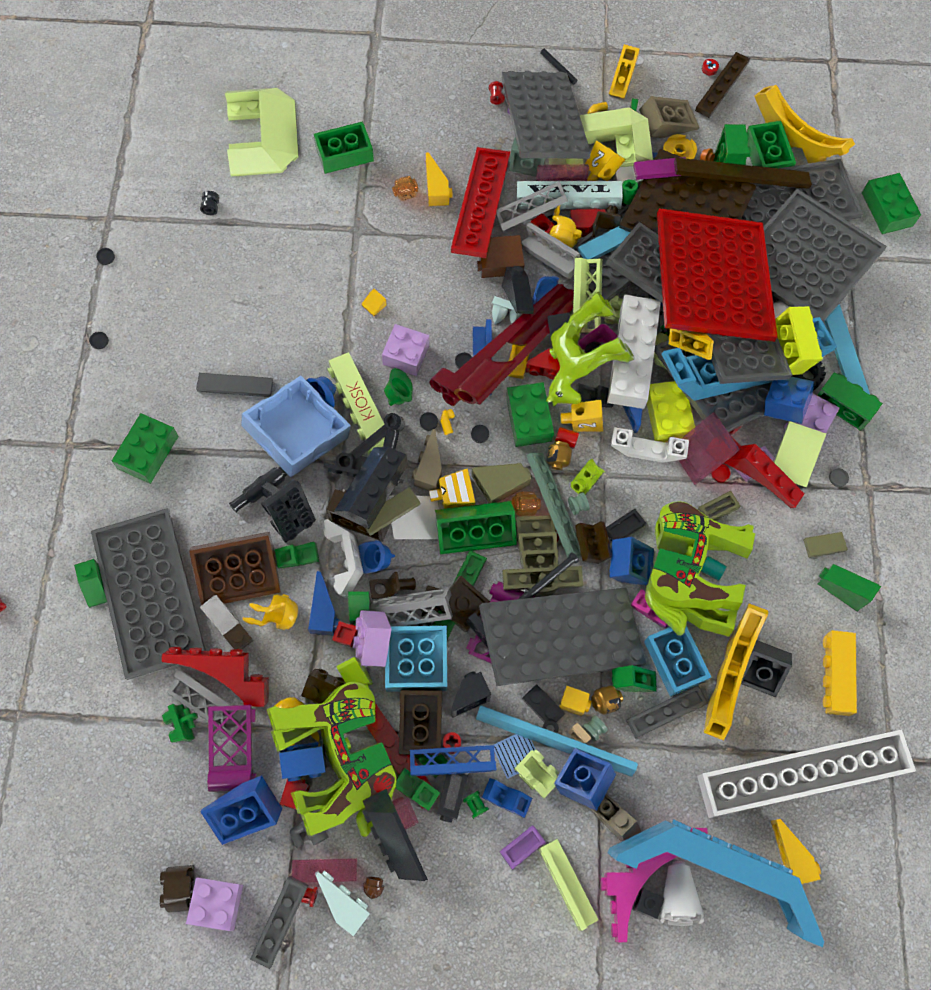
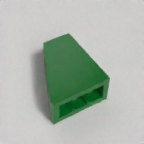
M835 564L829 568L825 567L819 574L821 579L817 583L857 612L869 604L881 588L879 584Z

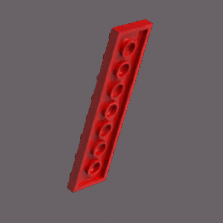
M477 147L451 245V253L486 258L510 160V151Z

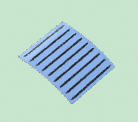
M515 734L494 744V752L507 779L519 774L514 768L531 750H535L532 740Z

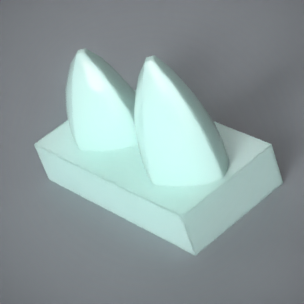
M494 296L492 302L494 324L501 322L508 311H510L511 324L522 315L515 312L510 301Z

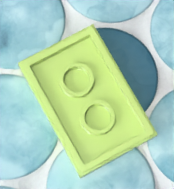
M789 421L774 463L795 484L807 487L826 433Z

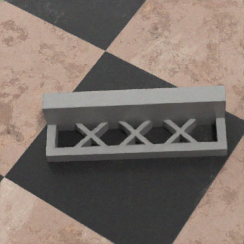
M559 181L498 209L497 217L504 231L568 202ZM558 186L562 196L556 199L548 197L550 190ZM537 195L545 197L544 203L541 206L532 204L534 197ZM522 202L529 205L527 212L523 214L516 211L518 204ZM509 210L513 212L512 217L504 222L500 212Z
M529 223L526 225L529 236L521 241L522 249L570 279L574 275L575 258H580L579 253L534 224Z
M450 588L375 599L370 611L385 612L386 616L391 618L389 620L391 627L452 619L453 615L448 602L451 597ZM443 605L446 613L439 614L433 609L435 606ZM416 609H423L428 613L426 616L421 617L414 612ZM402 611L409 615V617L402 620L396 614Z
M181 670L176 672L174 675L176 680L167 691L169 695L207 721L209 706H231ZM181 682L187 686V695L179 696L174 693ZM201 695L204 700V706L194 707L192 697ZM226 710V711L231 714L234 710ZM239 710L233 715L240 724L246 720V715ZM220 711L221 717L214 718V720H221L222 724L228 716H224L223 711ZM225 724L222 726V728L228 734L232 735V733L238 728V726L236 725L232 732L225 728Z

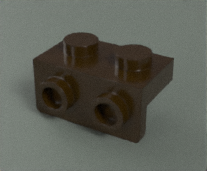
M600 521L594 525L586 523L575 525L583 562L599 564L612 557L605 522Z
M314 669L308 675L301 696L322 704L336 688L346 684L342 677H334L324 669Z

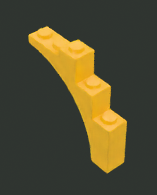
M777 85L764 87L754 95L765 122L781 121L790 147L802 148L808 164L826 161L827 157L833 155L843 156L855 145L853 138L829 136L808 125L788 105Z
M749 603L736 630L733 631L726 645L725 659L717 673L716 686L707 705L704 726L705 734L724 741L732 725L734 708L743 675L756 640L768 616V610Z

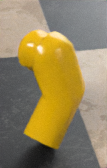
M607 102L593 104L588 109L587 114L608 110Z
M452 409L442 411L440 422L444 435L453 433L449 420L455 417Z

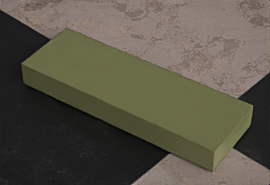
M408 487L387 500L370 529H365L370 536L421 505L420 501L411 488Z

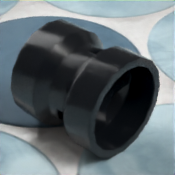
M204 191L202 193L203 202L200 205V211L203 214L210 216L217 214L219 194L214 191Z

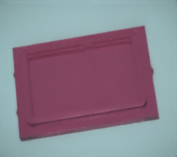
M713 412L682 438L689 440L687 458L679 460L694 485H696L740 449L715 412Z

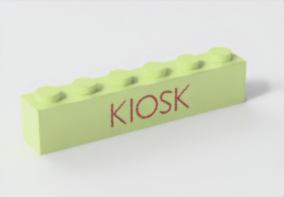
M348 352L329 360L330 368H327L331 379L335 378L337 382L335 383L337 392L343 394L344 398L342 401L345 408H349L352 413L349 414L352 423L357 424L359 427L357 432L360 439L366 440L381 428L384 422ZM384 439L374 447H383Z

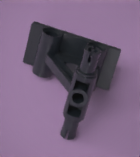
M396 413L387 414L384 418V425L350 453H340L336 457L335 465L324 463V467L328 468V472L342 474L343 471H346L347 476L356 477L367 459L363 455L384 439L383 447L389 446L396 450L399 432L405 427L403 417ZM349 457L350 464L346 467L344 461ZM399 479L398 483H403L404 480Z
M274 467L243 489V494L229 502V505L237 513L248 503H255L265 496L266 499L261 502V505L272 518L270 523L281 536L282 540L287 543L289 540L295 539L304 529L311 527L316 519L298 481L292 479L280 489L277 488L279 484L284 482L288 474L281 467Z

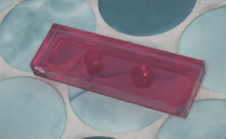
M588 164L538 165L536 181H587L589 166Z
M357 858L292 860V877L301 882H318L315 873L317 870L320 873H323L325 870L334 878L332 882L357 881Z

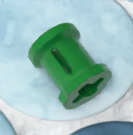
M479 790L463 799V802L467 803L473 819L489 810L488 806L485 807L481 800Z

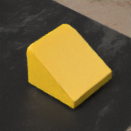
M372 289L361 306L371 315L375 316L387 306L386 298L376 289Z

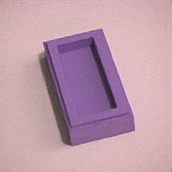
M532 825L499 852L510 868L514 869L546 842Z

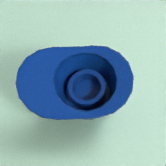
M325 376L308 378L306 381L328 405L334 408L336 385Z
M381 541L365 542L358 546L363 574L388 568L391 558L395 557L391 553L390 548Z

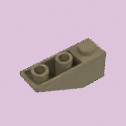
M432 429L431 435L426 436L424 442L426 446L425 451L420 452L418 462H420L419 467L414 468L412 474L414 486L428 491L437 489L439 479L442 477V467L436 431Z
M605 794L597 811L589 808L621 842L642 832L638 822L607 794Z

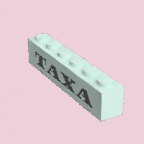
M517 181V200L559 181ZM560 181L568 202L560 205V210L607 209L610 205H612V210L614 206L621 209L622 181ZM558 186L552 188L548 197L553 199L562 196ZM541 195L535 196L532 204L536 206L543 205L545 197ZM522 202L518 204L517 209L526 210L529 205Z

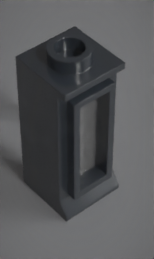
M469 773L446 775L437 810V816H440L441 821L452 823L453 820L457 821Z

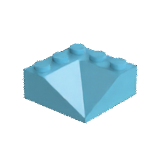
M447 626L391 627L385 666L386 692H400V690L447 691Z

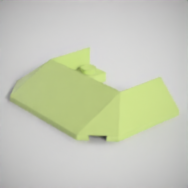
M278 88L227 91L225 97L227 100L228 120L260 118L261 142L229 144L227 154L231 177L283 173L287 169V165L299 157L295 100Z
M631 108L580 115L588 144H593L596 140L599 142L616 140L617 154L626 159L620 167L633 166L634 162L653 160L648 118ZM549 158L550 178L585 174L583 159Z

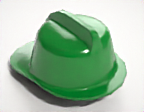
M398 368L392 369L389 381L384 388V393L388 398V405H401L405 402H411L413 392L411 379L404 371Z

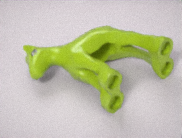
M600 292L595 293L592 299L586 301L578 311L570 316L569 322H565L551 336L553 348L550 349V353L554 359H558L560 364V370L549 387V395L546 400L547 402H552L553 406H556L558 403L579 404L581 402V395L571 387V384L575 380L587 376L600 365L611 360L628 363L635 359L631 349L626 343L622 342L620 337L599 346L589 353H585L578 345L581 331L589 321L597 317L615 315L612 306L608 300L603 298Z

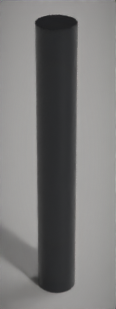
M545 48L541 50L540 54L559 72L567 73L569 81L573 85L577 83L578 79Z

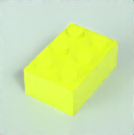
M810 307L787 308L775 319L777 338L792 375H799L805 373L821 361L822 352L819 347Z
M675 381L650 384L646 404L654 441L668 442L670 437L691 440L696 432L690 402Z

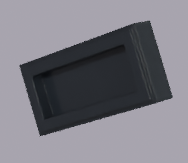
M633 509L607 526V535L611 541L627 538L644 527L646 522L637 510Z

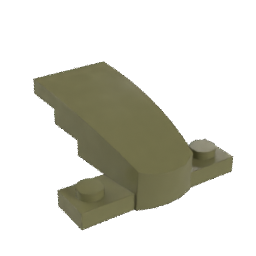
M550 515L515 518L522 569L502 570L503 591H528L558 566L557 532H555V526ZM570 566L539 591L535 597L550 596L558 588L583 587L582 566Z

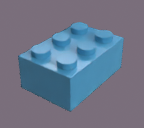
M687 626L685 633L681 636H678L669 627L648 636L644 641L670 697L700 685L711 678Z

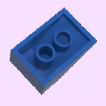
M259 776L237 786L201 809L200 812L223 845L276 825L283 808L264 778Z

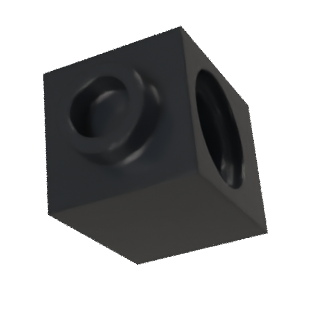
M640 889L633 911L652 919H658L664 897L646 889Z

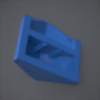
M545 276L538 280L532 298L533 305L559 283L557 276Z

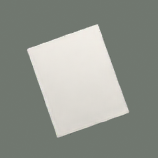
M390 495L387 500L391 499L396 495ZM416 496L421 505L391 523L394 539H438L435 510L439 509L438 501L431 502L430 496Z

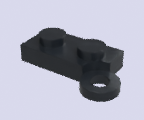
M536 684L522 697V700L544 722L542 728L547 729L548 725H552L554 727L553 732L558 733L559 727L557 722L565 713Z

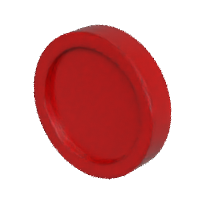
M717 464L711 470L712 478L720 483L726 482L731 474L730 469L724 464Z

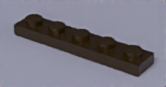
M735 52L700 100L695 111L710 118L750 62V58Z

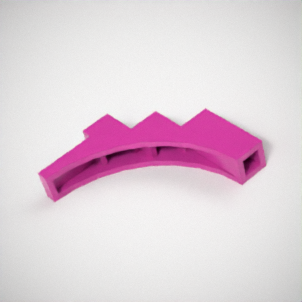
M696 828L708 834L707 828ZM665 852L639 863L637 869L626 865V868H629V872H606L604 877H601V891H605V896H613V900H610V912L614 914V923H611V935L615 937V942H627L628 922L632 906L642 886L657 869L678 856Z

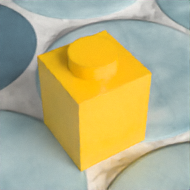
M566 686L559 707L564 711L582 717L584 712H588L592 702L588 700L590 694Z

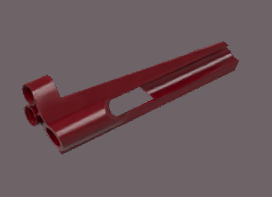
M557 284L533 305V314H522L455 373L446 368H441L430 379V386L435 391L442 393L444 401L451 406H455L460 400L468 404L480 405L550 333L548 316L568 313L573 309L574 290L564 287V284ZM507 342L517 346H525L511 361L496 362L491 360Z

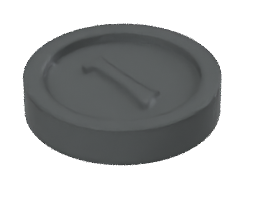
M837 468L830 473L829 480L834 486L843 487L848 483L849 475L845 470Z

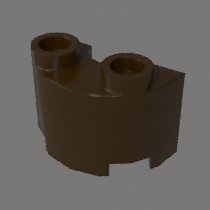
M194 865L173 866L166 868V871H161L160 884L163 885V894L160 895V908H165L167 912L189 911L193 894Z

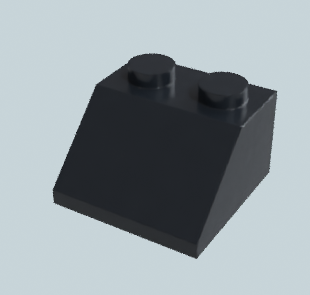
M756 640L741 684L777 697L792 667V653Z
M473 671L464 676L465 679L461 681L451 707L452 718L490 702L491 692L482 672L476 673Z

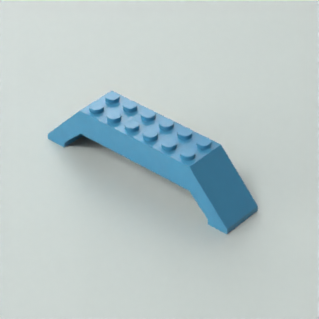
M817 317L813 318V323L822 357L834 351L837 346L821 318ZM680 348L666 350L661 354L677 386L694 401L773 382V380L720 384L711 360L697 355L686 357Z
M674 819L672 823L665 820L610 847L607 852L615 860L636 869L639 863L669 852L777 898L788 922L787 930L820 947L824 945V939L800 878L792 875L793 870L779 863L772 862L755 853L752 854L734 844L732 846V844L715 836L712 837L696 828L690 831V826Z

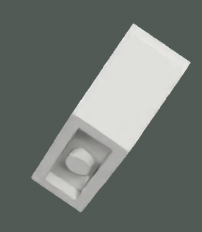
M616 427L613 429L611 446L628 457L663 463L687 458L689 440L670 437L666 443L632 437L633 430Z
M327 519L324 520V535L334 543L341 541V547L346 555L345 567L348 572L334 576V589L338 595L347 598L348 591H353L363 574L357 538Z

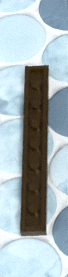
M677 157L674 160L676 175L810 189L812 185L809 172Z

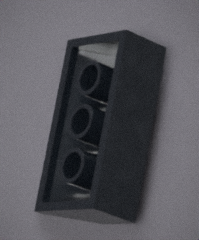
M389 446L374 447L334 510V513L370 529L408 466L406 454Z
M387 789L363 800L366 808L362 810L367 823L370 821L373 823L370 829L375 840L378 838L381 840L378 846L382 855H388L389 857L386 863L390 872L395 871L398 879L428 880Z

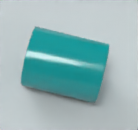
M707 556L701 572L719 581L727 566Z

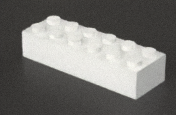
M624 295L620 310L617 338L620 337L622 342L628 345L635 359L628 363L613 360L607 403L645 408L650 388L660 301Z

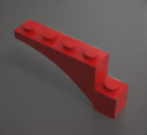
M728 433L717 438L714 437L706 449L718 462L727 464L759 482L790 508H796L805 494L756 443L741 446Z
M170 647L169 650L162 654L163 663L191 667L219 680L243 701V705L264 707L269 702V677H263L261 674H252L249 677V653H245L241 649L222 652V649L219 648L202 651V648L182 650L181 647Z

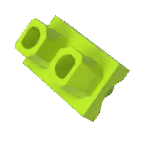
M590 459L570 483L571 488L578 494L583 492L587 495L605 471L598 467L593 459Z

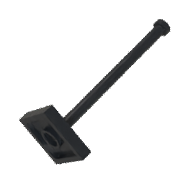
M571 552L566 560L518 599L535 596L573 563L577 564L579 562L578 557ZM474 613L466 620V623L488 648L483 622Z

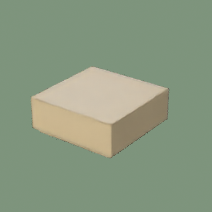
M578 722L568 731V734L579 742L586 744L591 739Z

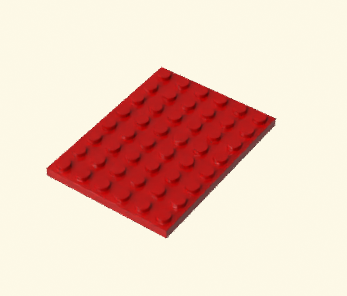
M659 208L657 222L665 328L775 342L778 336L763 223Z

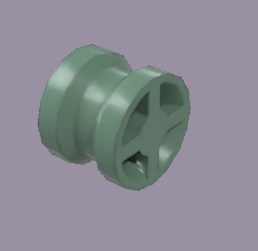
M583 492L579 493L576 497H568V504L574 515L579 514L582 510L588 511L590 509L587 497Z
M596 715L591 717L589 723L582 725V728L595 742L599 739L600 734H605L608 731L606 725Z

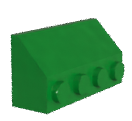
M511 501L435 510L440 555L517 545L515 510Z

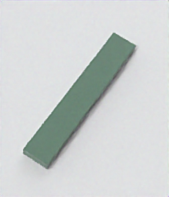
M531 452L526 455L567 558L571 552L580 558V548L575 529L543 453Z

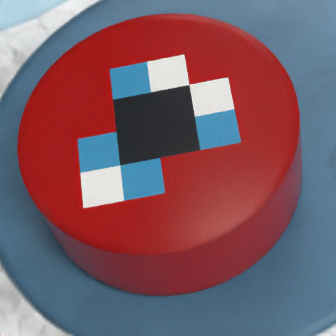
M706 59L701 68L702 72L708 76L715 75L718 71L719 63L714 59Z

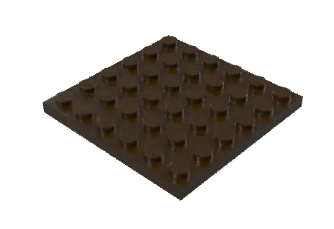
M659 149L654 160L680 158L681 156ZM691 176L643 179L619 228L631 232L640 222L658 234L657 212L659 208L741 220L753 196L756 185L747 182Z

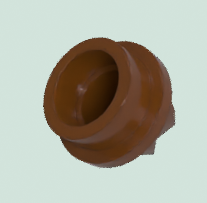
M366 877V882L363 883L364 893L370 899L379 897L385 887L383 879L379 877Z

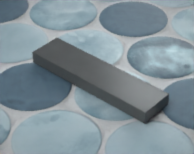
M199 372L196 390L197 392L271 397L273 378Z
M699 685L628 718L626 722L636 739L707 705L708 702Z
M290 875L287 877L250 960L268 969L272 967L309 885Z

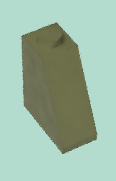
M521 463L475 467L472 469L471 475L488 503L500 502L530 485L532 477L527 467L524 468Z

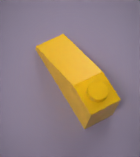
M623 45L609 95L625 99L639 57L640 48Z
M426 152L429 206L449 205V198H453L452 187L449 188L448 179L430 153Z
M670 329L669 345L711 360L714 341L706 333Z
M781 819L772 820L771 825L783 865L793 870L792 875L800 878L801 884L821 880L820 866L811 853Z

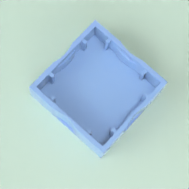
M302 376L282 387L273 396L260 401L243 412L241 426L290 477L349 437L351 427L333 407L320 397L319 393Z

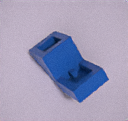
M489 778L482 798L523 818L526 817L533 799L525 793L507 787L492 778Z

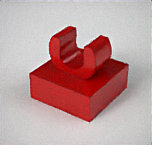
M339 621L332 641L353 647L354 636H357L358 632L356 626Z

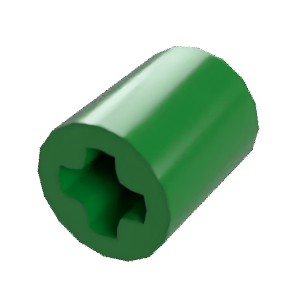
M628 179L622 183V202L624 204L630 205L637 193L638 183L635 180Z

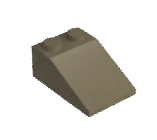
M651 96L639 109L641 115L648 118L650 137L666 138L700 128L688 100Z

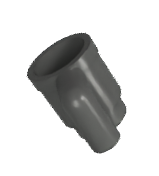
M303 821L290 829V835L296 848L304 844L300 833L305 831L307 835ZM327 830L312 836L307 835L308 839L312 841L313 846L329 838Z

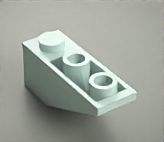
M317 870L315 873L336 923L354 936L370 914L366 910L368 905L359 898L356 901L349 896L351 891L342 884L339 887L332 882L334 878L325 870L323 873Z

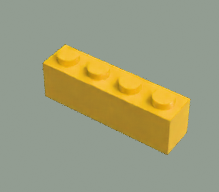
M832 630L823 638V647L825 648V656L823 657V667H825L823 707L825 708V714L852 716L857 713L856 633Z

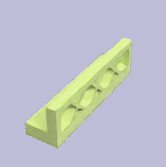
M575 258L573 314L586 301L592 299L595 293L600 292L602 295L603 259ZM597 263V270L592 275L589 272V264ZM592 281L596 283V289L593 293L589 291V284ZM601 317L595 318V328L601 325ZM587 323L581 333H590L594 329H587Z
M558 839L539 848L538 850L578 930L583 931L587 926L598 921V918Z

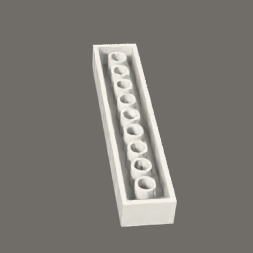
M897 730L702 773L697 778L708 818H713L915 772L916 769L903 731Z

